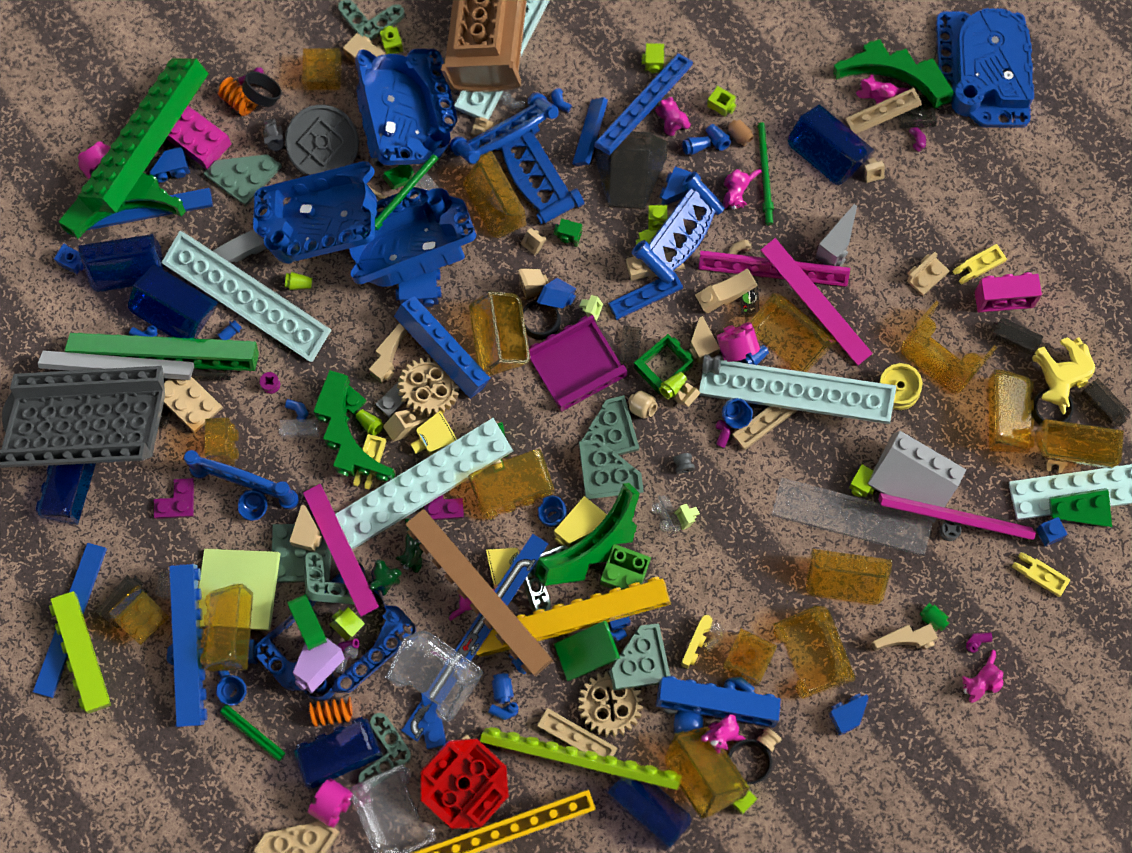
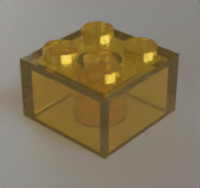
M339 48L303 49L302 83L304 90H341L342 57Z
M229 418L205 419V457L226 465H235V459L239 458L238 448H235V441L239 440L238 429H235V425L232 424Z
M139 585L134 587L108 612L139 645L169 618L166 612Z
M740 629L723 665V669L759 686L777 645Z

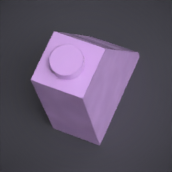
M328 639L327 643L308 650L305 643L293 671L297 686L302 690L307 689L312 693L345 660L341 648Z

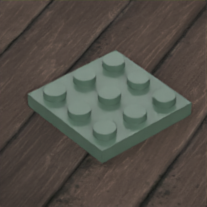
M273 524L272 552L281 553L277 583L305 582L303 564L306 555L312 551L294 547L289 542L295 524ZM321 533L322 541L320 546L316 547L315 553L322 556L325 582H330L331 552ZM311 574V575H310V577H312V578H314V579H318V578H319V577H318L317 575H315V574Z

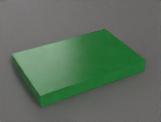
M602 621L554 644L567 681H572L620 659L607 621Z

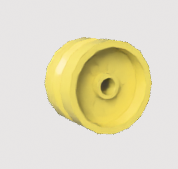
M903 363L894 364L885 369L879 382L896 385L893 409L905 410L915 405L919 399L923 384L919 372L909 364Z

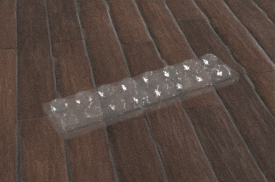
M782 477L771 515L920 556L925 555L933 518L881 506L880 503Z

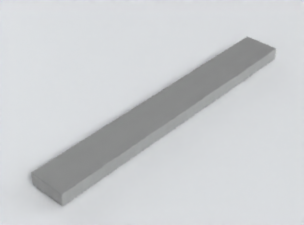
M42 351L38 361L39 368L67 371L162 366L164 378L190 380L194 369V362Z

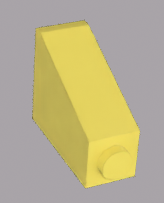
M584 496L554 530L555 540L562 546L566 544L568 547H571L588 536L604 520L607 514Z

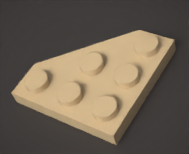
M321 821L272 831L264 834L254 851L256 853H327L340 831L327 826Z

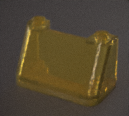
M773 293L750 321L754 327L757 339L762 340L788 362L790 370L809 372L836 343V340L779 293Z
M813 606L773 623L775 637L777 640L786 643L796 668L799 680H797L795 689L802 699L855 681L850 661L827 607Z

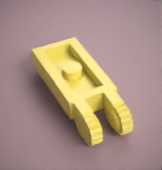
M996 244L966 260L965 263L956 267L953 273L955 275L960 274L965 269H968L970 273L959 280L961 284H964L972 278L975 279L1006 262L1007 258Z
M368 434L363 451L380 463L387 439ZM358 470L356 472L353 485L357 487L359 486L362 477V474L358 473ZM369 474L365 482V489H370L375 475Z
M1020 552L1018 557L1030 564L1031 567L1027 569L1016 562L1012 567L1024 574L1028 579L1060 597L1070 579L1040 560Z
M702 616L683 658L682 667L688 669L690 664L694 666L698 654L695 653L697 647L702 648L706 639L703 634L711 628L713 622L711 616Z

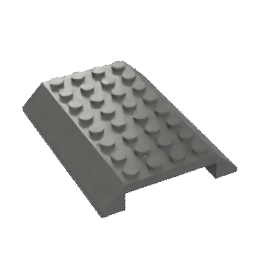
M162 366L19 373L13 375L10 390L15 397V401L0 450V468L143 461L153 456L165 398Z

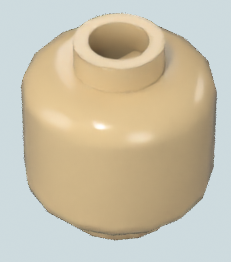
M644 391L632 394L628 400L630 412L642 419L652 417L657 410L658 405L655 397Z

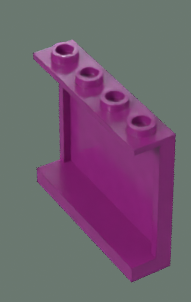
M594 315L581 318L577 324L566 326L562 329V332L548 336L544 342L540 344L535 343L527 350L530 361L561 412L627 376L626 367L624 364L621 365L595 323Z

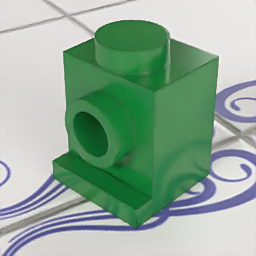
M561 218L560 224L555 226L554 235H557L561 242H573L574 246L578 247L583 232V224Z

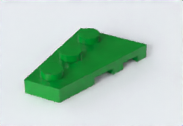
M1107 488L1049 497L1050 516L1052 518L1059 517L1061 520L1112 527L1109 490Z

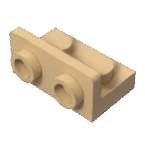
M936 252L931 256L927 254L921 260L922 264L918 268L914 266L908 272L907 282L922 296L950 271L936 258L938 255Z

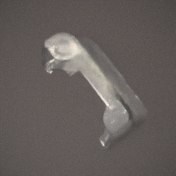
M419 631L403 639L386 678L397 687L410 684L438 705L436 708L438 717L449 722L454 719L480 681L483 671L433 634Z
M404 764L350 788L353 793L352 801L374 853H410L436 840L433 826L426 822H421L406 785L409 784L411 774Z

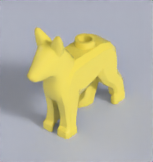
M1068 337L1060 340L1061 345L1065 346L1069 351L1071 362L1056 363L1045 347L1037 349L1035 351L1036 355L1032 357L1033 361L1041 366L1045 380L1050 387V390L1042 395V400L1058 405L1062 414L1066 413V406H1070L1068 400L1070 389L1076 386L1082 388L1087 385L1095 370V364L1089 353L1088 346L1082 343L1080 337L1074 341Z

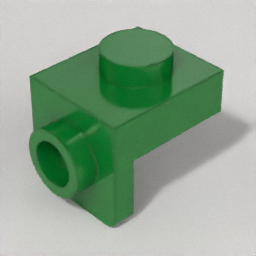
M398 165V167L384 172L382 178L392 190H395L409 182L414 174V170L410 165Z

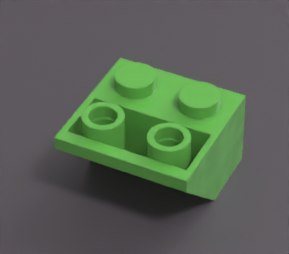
M615 544L601 577L600 585L611 589L621 588L623 590L629 588L628 585L639 582L640 585L643 584L651 557Z

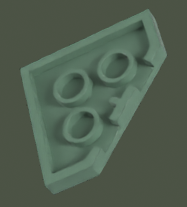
M268 154L216 160L204 175L243 205L247 206L253 200L256 191L264 187L282 166Z
M624 395L605 400L600 412L581 441L599 439L619 456L639 451V444Z
M599 439L579 441L584 490L587 499L618 496L623 483H630L639 493L644 492L641 472Z
M659 623L638 627L620 654V659L616 660L609 671L613 690L658 685L662 677L670 676Z

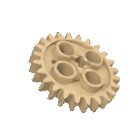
M420 358L419 364L413 360L412 366L407 364L406 370H402V376H399L398 381L400 383H398L397 388L401 390H399L398 396H403L401 402H408L406 408L413 407V413L419 410V416L423 412H426L427 417L430 416L431 412L434 415L438 411L444 414L445 408L450 410L458 398L459 393L457 391H459L460 387L456 385L435 360L431 363L430 358L426 362ZM436 375L439 379H434L431 376ZM436 392H441L444 396H440ZM418 396H424L426 399H420Z
M605 672L604 678L597 674L596 681L590 678L591 685L584 684V688L587 691L581 690L580 695L583 698L578 699V702L583 704L578 707V711H584L580 718H587L584 725L586 726L591 723L590 731L597 728L598 735L605 731L606 737H608L609 732H612L613 736L616 737L617 731L624 735V728L631 731V724L637 725L635 718H641V714L637 712L643 710V706L638 705L643 702V698H637L641 691H634L635 688L621 689L624 692V696L617 697L614 694L615 690H613L611 677H609L607 672ZM607 687L610 688L611 703L614 704L613 716L615 721H611L610 705L607 704L609 699ZM601 692L604 698L598 700L594 697V694ZM624 709L627 715L621 717L617 714V710ZM605 712L608 717L606 719H600L598 718L597 713Z

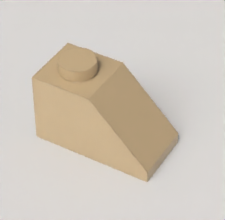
M540 269L518 270L520 285L526 299L540 295L543 287L549 283L546 274L542 275Z
M703 316L698 320L691 340V349H689L693 360L697 359L698 363L703 362L705 354L714 357L720 351V347Z
M413 408L396 412L383 427L392 441L404 439L429 420L425 412L421 416H419V410L413 413Z
M301 505L289 542L294 547L315 552L316 547H319L321 544L322 536H320L321 533L306 506Z

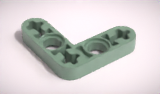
M341 0L338 5L341 15L354 31L362 37L366 36L370 41L378 37L384 27H393L404 18V9L398 4L390 6L369 21L352 0ZM344 5L350 7V10L352 12L351 14L347 9H344ZM393 11L399 12L400 15H393ZM356 17L362 19L359 24H354L352 20ZM380 20L387 22L383 27L378 26L377 23ZM364 31H370V35L364 34Z
M564 545L553 547L544 551L540 558L555 555L567 550L569 547ZM537 561L524 580L523 585L533 612L540 609L548 611L551 608V602L546 587L535 575L538 565ZM534 581L539 585L536 592H533L531 589V584ZM540 602H543V603H544V605L542 606V608H538V605H540Z
M315 552L308 553L303 564L307 598L319 602L354 604L346 584L325 582L322 556ZM311 574H315V575H317L319 578H318V579H314V578L310 577V575H311ZM330 591H337L340 595H333Z
M383 713L374 714L370 724L389 753L360 773L359 782L365 788L376 786L407 764L411 759L409 748L388 717ZM378 717L380 719H385L383 721V724L386 727V729L388 728V726L391 727V729L386 730L382 735H380L379 733L383 731L382 728L379 725H374L376 724L375 719ZM390 733L396 735V742L394 744H387L385 741L386 736ZM398 751H407V754L405 755L406 759L402 760L400 758L397 761H395L398 764L395 767L393 761L389 759V757L393 756V759H395L399 756ZM387 761L390 763L391 769L389 772L383 773L380 771V764ZM376 767L381 777L378 779L377 775H375L371 779V784L368 782L364 783V775L368 774L370 776L375 772L372 769Z

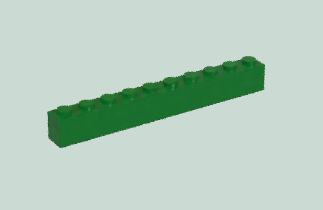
M70 333L65 347V352L194 362V368L255 371L259 356L256 341L119 334Z

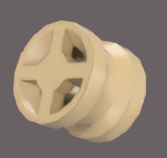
M766 727L763 730V735L759 736L756 740L766 746L772 753L775 744L779 743L782 739L773 730Z

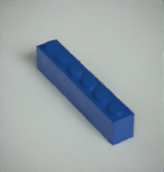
M415 296L400 305L394 315L400 324L469 398L479 393L491 379Z
M666 676L661 678L658 685L656 707L724 718L726 715L732 714L736 717V721L774 728L779 722L781 698H777L772 694L760 695L755 694L751 690L738 691L733 687L722 688L716 687L712 683L700 684L694 680L683 681L677 680L673 676Z

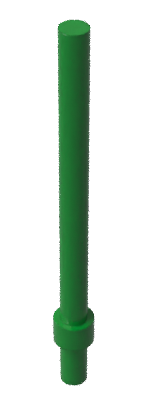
M760 122L758 123L764 195V203L762 205L763 212H765L766 225H773L772 212L774 211V203L771 201L765 123Z
M431 155L379 216L375 218L376 231L381 228L382 222L438 160L436 155Z

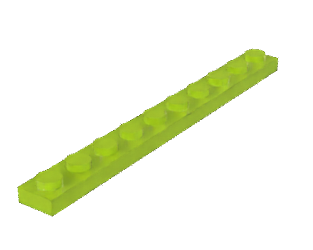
M494 727L486 728L481 734L480 742L654 785L678 790L682 775H678L672 770L662 771L651 765L641 766L637 765L634 761L617 760L614 756L604 757L594 751H579L578 748L573 746L563 747L552 741L542 742L536 737L526 738L515 732H501L500 729Z

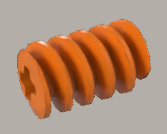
M232 77L226 78L221 83L218 95L233 109L238 111L241 116L250 114L257 107V104L250 101L244 95L242 86L237 81H234Z
M348 697L347 703H345L343 698H340L339 704H337L335 699H332L331 705H329L327 700L324 701L323 706H321L319 701L316 702L315 707H313L311 702L309 705L311 721L315 727H318L319 722L326 726L327 720L331 725H334L335 719L339 724H342L343 718H345L347 723H350L353 716L351 697Z

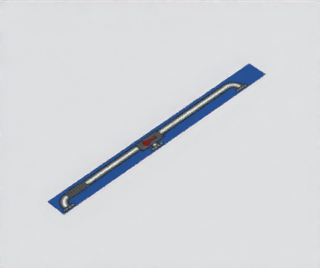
M534 534L531 535L494 591L506 606H508L548 546L547 542ZM479 613L429 688L431 704L424 707L423 700H421L402 729L404 733L415 741L419 740L429 725L424 719L425 713L427 711L437 713L492 630L482 621L485 617L481 613Z

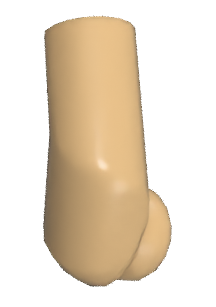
M743 239L732 244L728 254L738 255L742 250L749 252L752 245L748 240Z

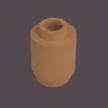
M740 119L737 121L733 120L727 127V133L739 145L742 144L745 147L747 142L754 138L752 131Z

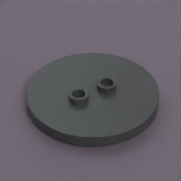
M313 105L301 110L291 120L285 135V147L292 164L300 172L308 176L351 165L358 153L359 136L353 121L343 111L329 105Z

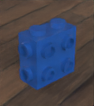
M440 269L399 283V289L395 290L396 300H399L400 304L415 296L425 307L438 304V298L442 297L441 286L437 284V280H441Z

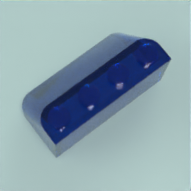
M820 104L801 115L788 136L789 146L836 185L846 182L875 151Z
M154 234L79 245V255L89 285L96 292L158 283L164 277L162 248Z
M153 264L133 285L128 308L134 315L171 337L196 339L215 311L218 302Z
M96 463L48 465L47 479L41 487V499L36 504L38 515L41 518L78 525Z
M363 717L356 718L349 726H338L333 729L334 732L331 734H320L314 738L315 741L311 743L303 742L296 746V750L293 752L303 783L307 789L316 788L330 778L336 779L384 756L369 719H363Z
M621 777L607 792V796L668 851L691 824L690 814L657 785Z

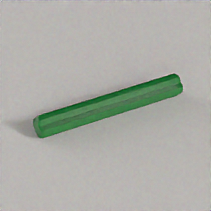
M228 705L221 709L220 714L278 761L283 759L286 753Z

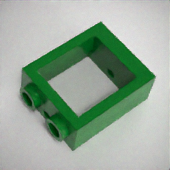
M669 334L634 362V369L659 395L661 394L659 388L662 381L646 363L666 346L684 363L670 377L678 372L686 373L693 367L694 362L691 353L687 350L684 351L680 347V342Z

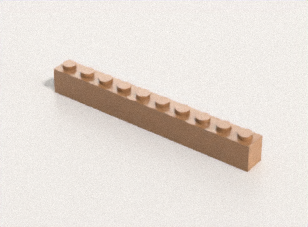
M424 509L406 523L409 528L407 533L413 540L418 538L422 543L419 547L426 555L430 553L434 557L432 562L438 569L443 568L447 572L444 575L451 584L455 582L458 585L459 589L457 592L464 600L467 597L472 602L469 606L476 614L481 613L485 617L482 621L489 629L494 628L497 631L495 636L502 645L504 643L509 645L511 649L508 652L515 660L520 658L524 663L521 667L528 675L532 673L536 677L553 662V659Z

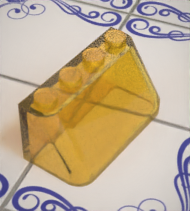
M489 151L483 154L465 177L463 182L464 188L489 234L494 238H501L526 226L525 210L493 152Z
M488 291L469 305L477 364L488 376L522 367L529 362L530 353L522 303L516 294Z
M994 369L988 378L989 451L1028 453L1030 448L1034 447V436H1031V429L1034 428V418H1031V411L1034 408V400H1031V393L1033 392L1034 384L1033 381H1030L1029 377Z
M1045 419L1036 430L1035 442L1043 457L1048 460L1112 469L1117 467L1122 460L1124 430Z
M540 449L532 450L468 475L469 484L483 519L487 518V520L496 518L500 512H513L519 505L529 506L535 502L534 500L538 498L543 500L544 497L555 493L545 459Z
M812 549L808 557L805 589L809 595L814 597L878 605L883 601L886 593L892 560Z
M232 584L210 591L206 596L207 614L204 616L205 634L202 636L204 649L200 660L201 664L208 671L247 670L253 592L244 584Z
M708 727L676 733L665 755L667 768L675 771L678 775H682L679 786L701 818L711 817L743 798L750 788L724 749H720L718 754L715 748L711 746L710 741H701V737L710 730Z

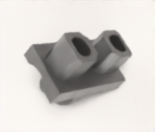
M275 118L265 120V130H263L265 144L268 143V147L271 150L278 151L283 147L281 126L277 127Z

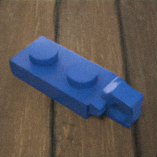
M429 691L421 693L424 707L431 704ZM440 709L436 714L433 711H427L424 719L429 725L424 731V737L428 750L444 746L446 744V737Z

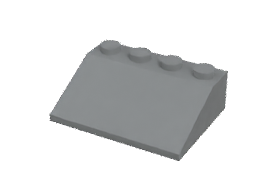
M898 431L891 435L868 485L883 494L945 507L958 488L966 469L902 431ZM918 514L933 523L937 520L934 517Z

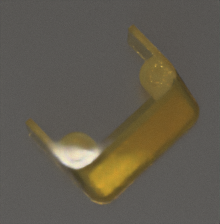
M936 300L906 337L900 351L905 358L950 393L958 394L965 389L988 362L997 347L994 345L983 359L975 353H968L960 360L931 337L936 330V324L930 318L939 304Z

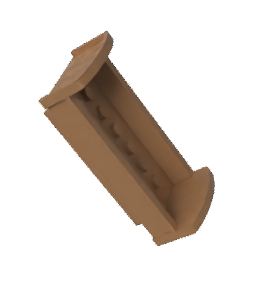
M453 0L445 64H442L441 69L450 89L466 92H497L521 86L519 65L527 0Z

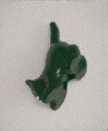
M408 518L405 519V524L410 521ZM407 533L405 552L395 559L400 562L404 569L412 567L413 572L418 573L422 566L423 550L419 547L422 543L418 538L413 540Z
M377 559L371 571L373 582L370 584V590H381L382 595L385 596L393 584H400L398 577L402 575V572L397 568H389L383 560Z

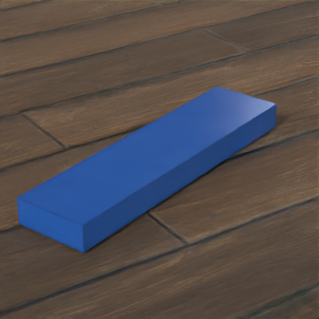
M605 97L591 99L572 163L575 166L590 164L608 103Z
M675 271L673 272L675 278L669 284L663 283L659 278L609 302L608 306L615 319L618 320L683 289Z

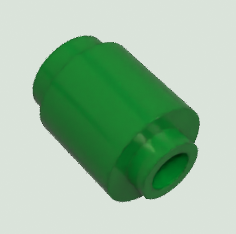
M931 603L919 614L927 625H932L935 632L938 629L942 632L949 624L947 621L949 617Z

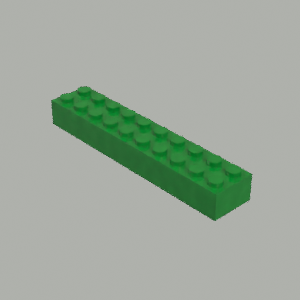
M172 58L167 62V66L159 74L157 81L149 89L144 100L140 102L135 113L131 115L129 122L121 130L116 141L112 143L107 154L101 159L97 169L92 172L88 182L82 187L78 197L91 211L110 213L118 211L209 73L197 59Z

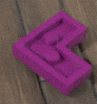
M193 478L174 479V498L154 499L155 519L194 517Z
M443 495L425 505L424 510L433 520L464 518L463 498L444 499Z

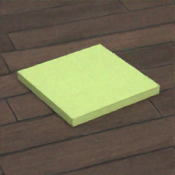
M204 549L201 580L199 583V588L202 591L199 608H202L203 612L200 627L270 631L281 553Z

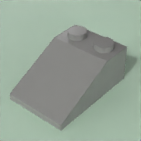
M855 204L819 244L815 258L824 265L841 267L846 261L845 257L848 254L847 248L857 210Z

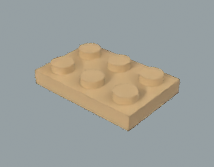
M192 377L190 380L168 379L164 383L165 398L163 404L194 434L222 409V406Z

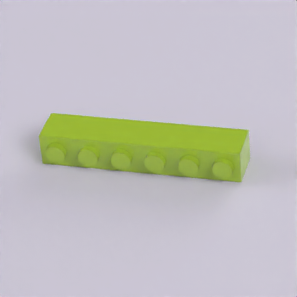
M72 591L52 598V605H49L52 616L57 618L58 623L55 624L58 635L62 634L64 642H61V647L64 654L67 653L69 661L66 662L69 672H73L75 679L72 680L75 691H79L81 698L78 699L81 710H85L89 714L112 706L77 594Z

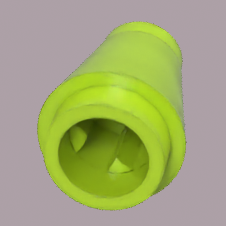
M294 272L286 273L285 288H289V290L311 289V277Z
M678 372L661 383L660 393L667 399L675 397L687 380V377L682 372Z
M363 409L356 414V419L368 434L376 436L382 431L384 424L381 419Z

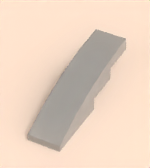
M253 229L213 250V252L232 263L233 261L239 262L251 254H258L267 247L264 245V239Z

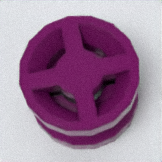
M266 372L260 377V385L264 392L274 394L280 389V380L275 373Z

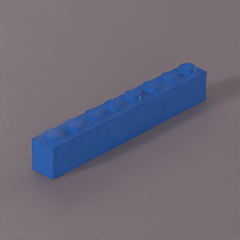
M195 564L169 566L177 727L204 725V721L207 720V709L204 708V700H206L207 694L206 689L203 688V680L206 678L205 668H202L205 652L204 648H201L204 632L203 628H200L203 612L202 608H199L202 591L201 588H198V580H201L200 568L197 569Z

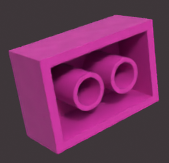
M189 106L186 107L166 137L177 148L183 147L189 157L207 170L231 145V141L226 133Z
M1030 272L1018 276L1006 274L1002 277H983L974 291L978 313L1034 308L1042 296L1039 274H1032Z

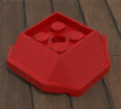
M477 738L448 740L420 771V800L450 828H481L509 797L506 765ZM466 777L468 780L467 785L460 788L458 781Z

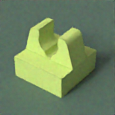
M591 295L589 300L582 299L579 307L583 308L582 311L588 317L594 315V321H597L603 304L598 296Z
M684 504L674 514L682 530L695 522L696 516L700 513L697 507L689 509L688 505Z

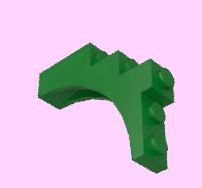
M880 39L870 41L864 45L863 53H857L849 59L840 60L834 64L833 74L836 80L853 75L878 74L896 78L913 86L928 98L934 108L952 101L953 90L933 58L923 60L916 65L907 49L898 50L889 55Z
M142 173L116 213L128 209L156 208L182 217L186 211L183 207V202L178 197H171L165 190L159 187L156 177L151 174ZM78 197L59 220V224L63 231L79 239L91 226L114 213L91 211Z
M329 370L313 412L318 421L328 423L329 421L323 438L327 447L333 450L340 448L333 465L337 474L348 477V475L354 477L356 470H358V473L362 475H375L381 481L387 482V479L392 480L395 477L394 470L367 455L351 435L345 410L346 395L350 384L348 376Z
M623 483L612 509L588 536L565 551L539 558L535 575L543 585L548 586L585 580L589 564L608 561L613 545L633 542L637 525L632 519L640 493L630 483Z

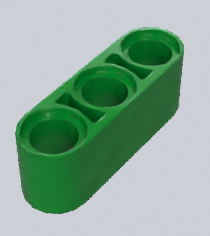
M306 594L288 601L287 604L308 650L327 643V639Z

